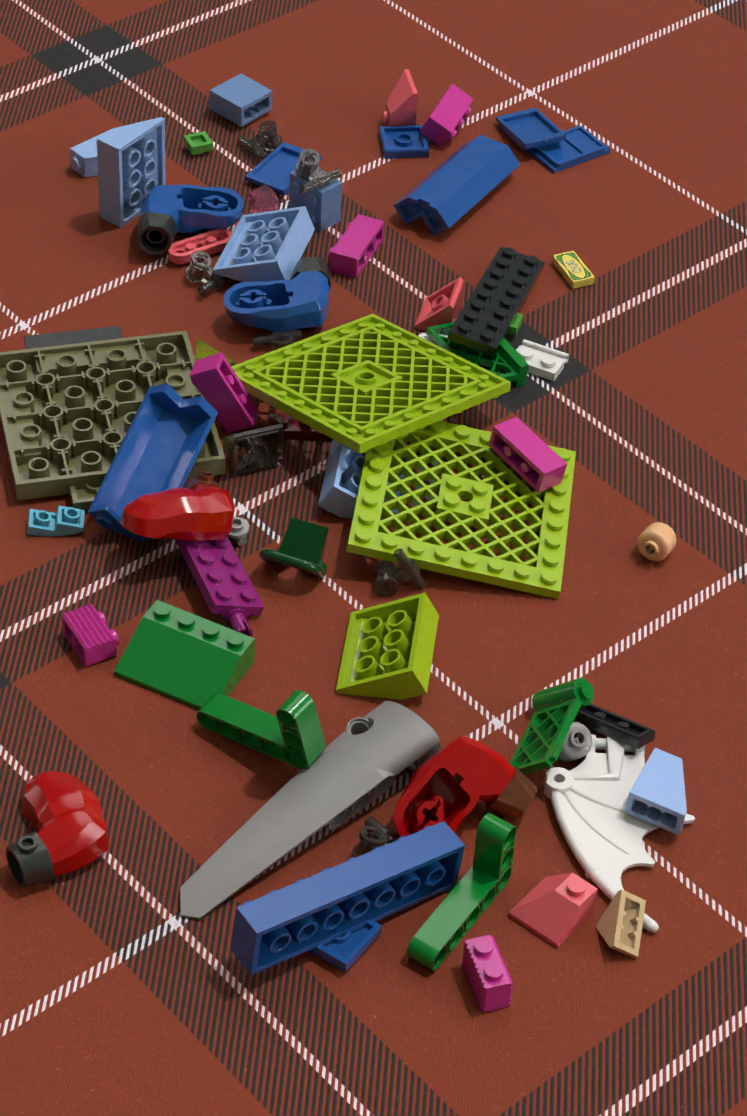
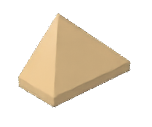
M622 889L616 893L595 927L610 948L632 958H637L639 955L646 900Z

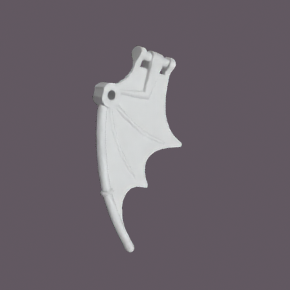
M591 734V749L579 766L570 771L565 768L554 767L545 773L544 794L551 799L554 813L564 838L585 871V876L591 879L612 901L619 890H624L621 884V875L626 869L635 866H654L655 861L644 849L642 838L650 831L660 827L624 812L629 792L645 766V745L637 749L608 736L606 738H596V735ZM595 749L605 750V753H595ZM624 751H625V752H634V755H635V756H633V755H624ZM686 814L684 824L693 823L695 817ZM644 913L642 927L649 932H657L659 929L657 922Z

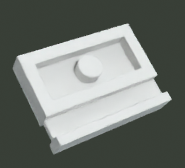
M525 339L522 345H519L516 349L519 355L529 364L528 373L551 381L556 380L569 359V354Z

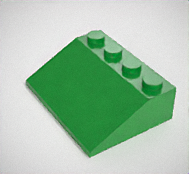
M156 600L142 617L114 670V675L200 710L215 693L229 696L255 663V638Z

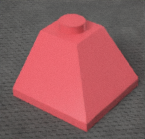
M404 69L386 101V111L382 112V121L387 126L416 125L418 92L409 69Z
M574 873L547 876L509 911L508 916L558 948L594 913L598 888Z

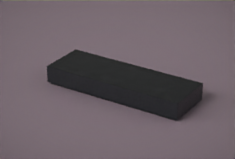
M593 704L581 707L573 721L637 749L654 741L655 731Z

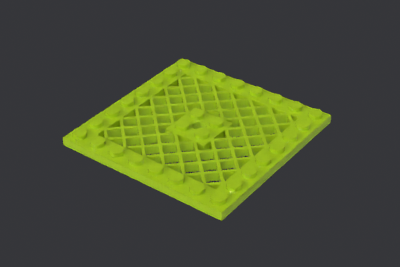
M374 314L231 366L250 395L261 399L268 405L283 411V413L294 417L301 423L316 429L319 433L327 435L357 453H365L376 446L384 445L388 441L403 437L417 429L425 428L434 422L442 421L446 417L461 413L470 407L478 406L492 398H497L509 392L511 387L510 381Z
M437 421L427 425L425 428L410 432L403 437L388 441L384 445L369 449L365 454L346 552L558 599L562 584L576 451L549 446L567 463V467L560 484L538 493L536 490L532 492L528 488L530 485L524 479L520 480L517 477L519 474L514 469H509L505 466L507 463L488 446L492 433L490 431ZM408 440L411 445L407 446L404 442ZM434 446L437 450L432 451L429 447ZM420 452L423 456L418 457L415 453ZM459 452L462 456L457 457L454 453ZM405 457L408 462L404 463L401 458ZM445 457L448 462L444 463L441 458ZM484 457L488 462L483 463L480 459ZM431 463L434 467L429 468L426 464ZM470 463L473 468L469 469L466 464ZM416 468L420 473L415 474L412 470ZM457 469L460 473L455 474L452 470ZM496 469L499 473L494 474L491 470ZM402 474L405 479L401 480L397 475ZM481 474L485 479L480 480L477 476ZM428 480L431 484L427 486L423 481ZM507 480L510 485L506 486L503 481ZM414 486L417 490L412 491L409 487ZM399 491L402 496L397 497L394 493ZM519 492L522 496L517 497L514 493ZM425 497L428 502L423 503L420 498ZM504 497L508 502L504 503L500 498ZM460 498L466 499L469 502L462 501ZM411 503L414 507L409 509L405 504ZM530 503L534 508L530 509L525 504ZM396 509L399 513L394 515L391 510ZM517 509L520 513L516 515L512 510ZM501 514L506 518L503 521L498 517ZM422 515L425 519L421 521L417 516ZM407 520L411 525L406 527L402 522ZM448 520L452 525L447 527L443 522ZM528 520L532 525L527 526L524 521ZM392 526L396 531L391 533L387 528ZM433 526L437 531L432 533L429 527ZM474 526L478 531L473 533L469 528ZM514 526L518 531L513 532L510 527ZM419 532L423 537L417 538L414 534ZM459 532L463 537L458 538L455 533ZM500 532L504 537L499 539L495 533ZM445 538L449 543L444 545L440 540ZM486 538L490 543L484 544L481 539ZM526 538L530 543L525 544L521 539ZM471 544L475 549L470 550L467 545ZM512 544L516 549L510 550L507 545ZM497 550L501 555L496 556L493 551ZM524 556L528 561L522 562L519 557Z

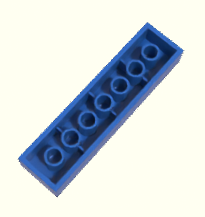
M443 821L433 826H427L409 836H403L383 847H376L371 852L359 857H352L335 867L326 868L311 877L299 879L294 884L279 890H273L263 897L244 902L241 906L236 907L230 950L247 972L253 975L332 941L337 937L346 935L349 931L352 932L362 928L371 920L376 922L452 889L457 884L465 844Z

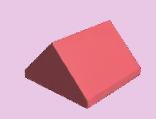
M461 277L425 298L415 323L417 330L426 331L427 327L456 321L462 306L464 280Z

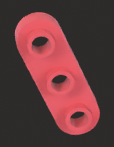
M222 228L172 243L170 249H168V259L177 265H183L187 262L221 252L228 243L232 232Z

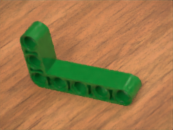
M295 690L276 711V716L220 693H215L196 714L199 723L207 730L299 769H308L326 749L315 703L307 693L301 690Z
M490 813L483 817L476 832L473 866L413 936L406 950L407 957L433 971L437 970L508 883L513 867L517 834L516 826Z

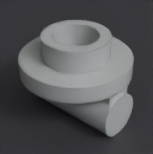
M234 517L232 530L227 536L233 538L240 547L244 546L248 541L245 537L250 530L248 521L243 518Z

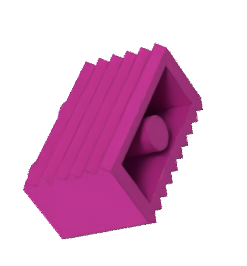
M89 604L88 606L84 605L83 608L79 607L77 610L74 609L62 614L63 634L75 652H77L85 667L117 656L119 638L114 629L109 630L107 627V620L103 612H97L94 606Z
M486 935L467 939L464 943L462 967H464V972H466L474 996H476L480 1011L487 1012L510 1006L511 993H513L512 986L514 984L494 937Z

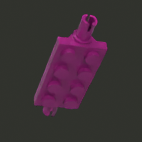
M228 537L223 540L205 541L177 539L176 543L211 613L222 614L226 624H230L232 630L252 637L253 631L246 618L250 615L260 616L264 606Z

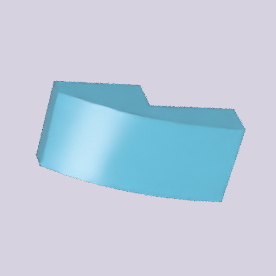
M59 505L56 513L30 509L27 520V534L64 536L83 532L85 510Z

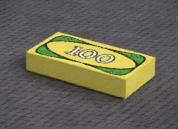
M574 251L552 256V263L573 289L594 284V275Z

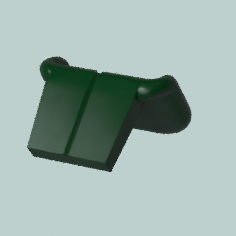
M291 518L280 548L276 550L262 549L259 556L268 564L273 562L307 571L318 578H323L327 574V566L322 560L329 528Z

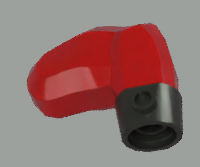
M42 772L32 777L24 786L21 810L34 826L37 833L32 832L27 836L21 837L15 843L7 846L5 851L11 873L21 888L51 881L56 876L74 872L93 863L109 849L108 832L98 797L77 777L66 772Z

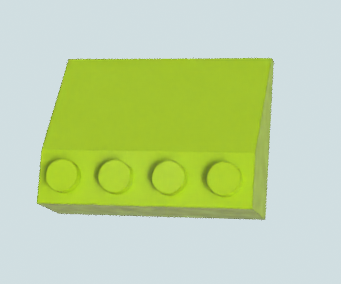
M425 592L351 612L336 687L338 694L404 700L427 694L439 614Z

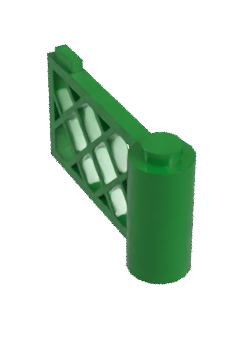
M578 678L537 691L533 695L532 705L535 712L509 762L512 767L516 766L524 775L552 767L563 749L561 746L579 709L590 705L593 701L594 690L589 681L585 678Z

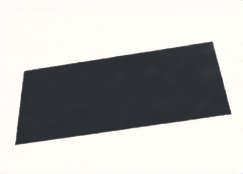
M120 326L24 336L27 349L123 338Z

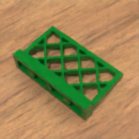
M454 322L427 327L426 334L437 346L476 365L492 368L490 372L512 382L516 387L525 385L529 364L505 338L502 340L495 355L492 356L438 335L441 333L448 335ZM449 346L462 349V351L453 350ZM470 351L479 354V356L471 355L465 352ZM482 356L490 357L492 360L482 358ZM495 370H500V371H502L504 374L495 372Z

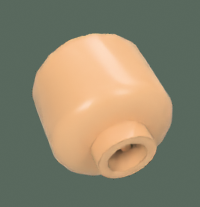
M662 522L652 523L638 537V550L648 560L661 561L675 548L676 534L667 524Z

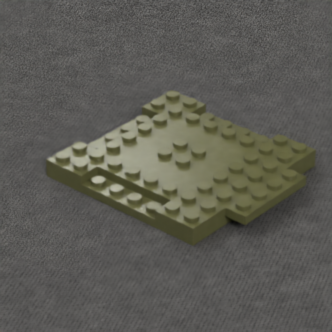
M187 331L0 352V419L17 501L70 494L73 508L89 510L149 387L168 383L183 399L202 396L198 388L192 384L190 373L196 360ZM215 422L187 479L198 475L199 471H207L214 474V476L225 474L226 458Z

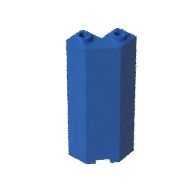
M479 135L461 146L395 203L394 207L406 224L422 217L435 236L457 222L515 170L520 163L508 145Z
M168 383L149 387L88 510V513L96 520L98 525L137 541L158 539L137 535L125 529L120 524V519L124 507L138 497L184 486L218 414L202 396L183 399Z

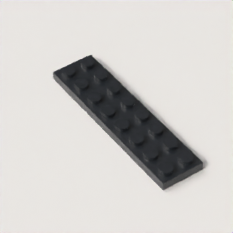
M500 247L449 330L447 339L494 356L541 274L545 262L540 261L535 256H526L518 253L512 248Z

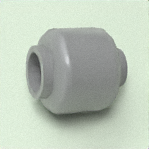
M579 722L572 723L561 746L563 749L558 759L564 762H573L587 755L592 746V736L585 725Z

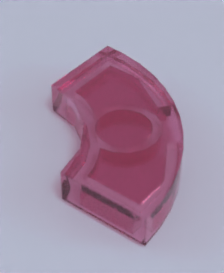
M266 184L249 193V200L254 204V208L249 214L279 209L276 193Z

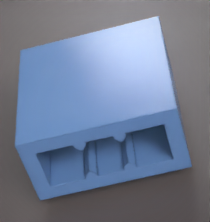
M240 73L210 90V109L242 127L272 110L273 91Z

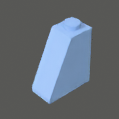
M108 131L70 148V165L73 170L84 177L98 175L97 138Z
M654 748L629 792L624 812L680 835L687 813L682 758Z

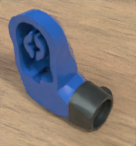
M195 185L155 186L146 196L141 206L140 218L137 224L138 244L149 255L159 256L170 249L177 232L191 235L230 227L238 222L242 216L244 208L243 198L237 192L223 187Z
M304 257L296 263L291 280L245 281L235 284L225 292L223 297L227 316L240 324L275 333L296 329L315 330L323 325L328 315L331 289L329 269L327 264L318 257Z

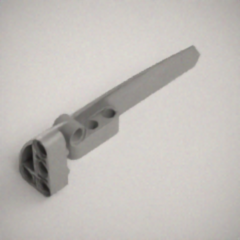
M384 701L363 718L357 717L350 720L346 730L326 747L308 769H302L180 887L181 917L201 920L324 826H327L330 830L340 827L385 793L394 783L395 776L408 767L415 773L419 766L440 750V741L436 732L413 711L392 701Z

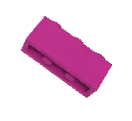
M452 83L419 132L440 147L446 140L450 142L471 112L472 108L469 105L473 98Z
M358 214L354 221L348 224L345 233L339 236L337 244L329 250L328 261H330V271L357 278L383 241L384 221Z
M217 353L196 360L190 373L191 382L198 388L203 398L218 412L216 419L223 426L227 434L254 426L259 409L223 353Z
M518 417L493 426L488 446L538 493L562 482L567 463Z

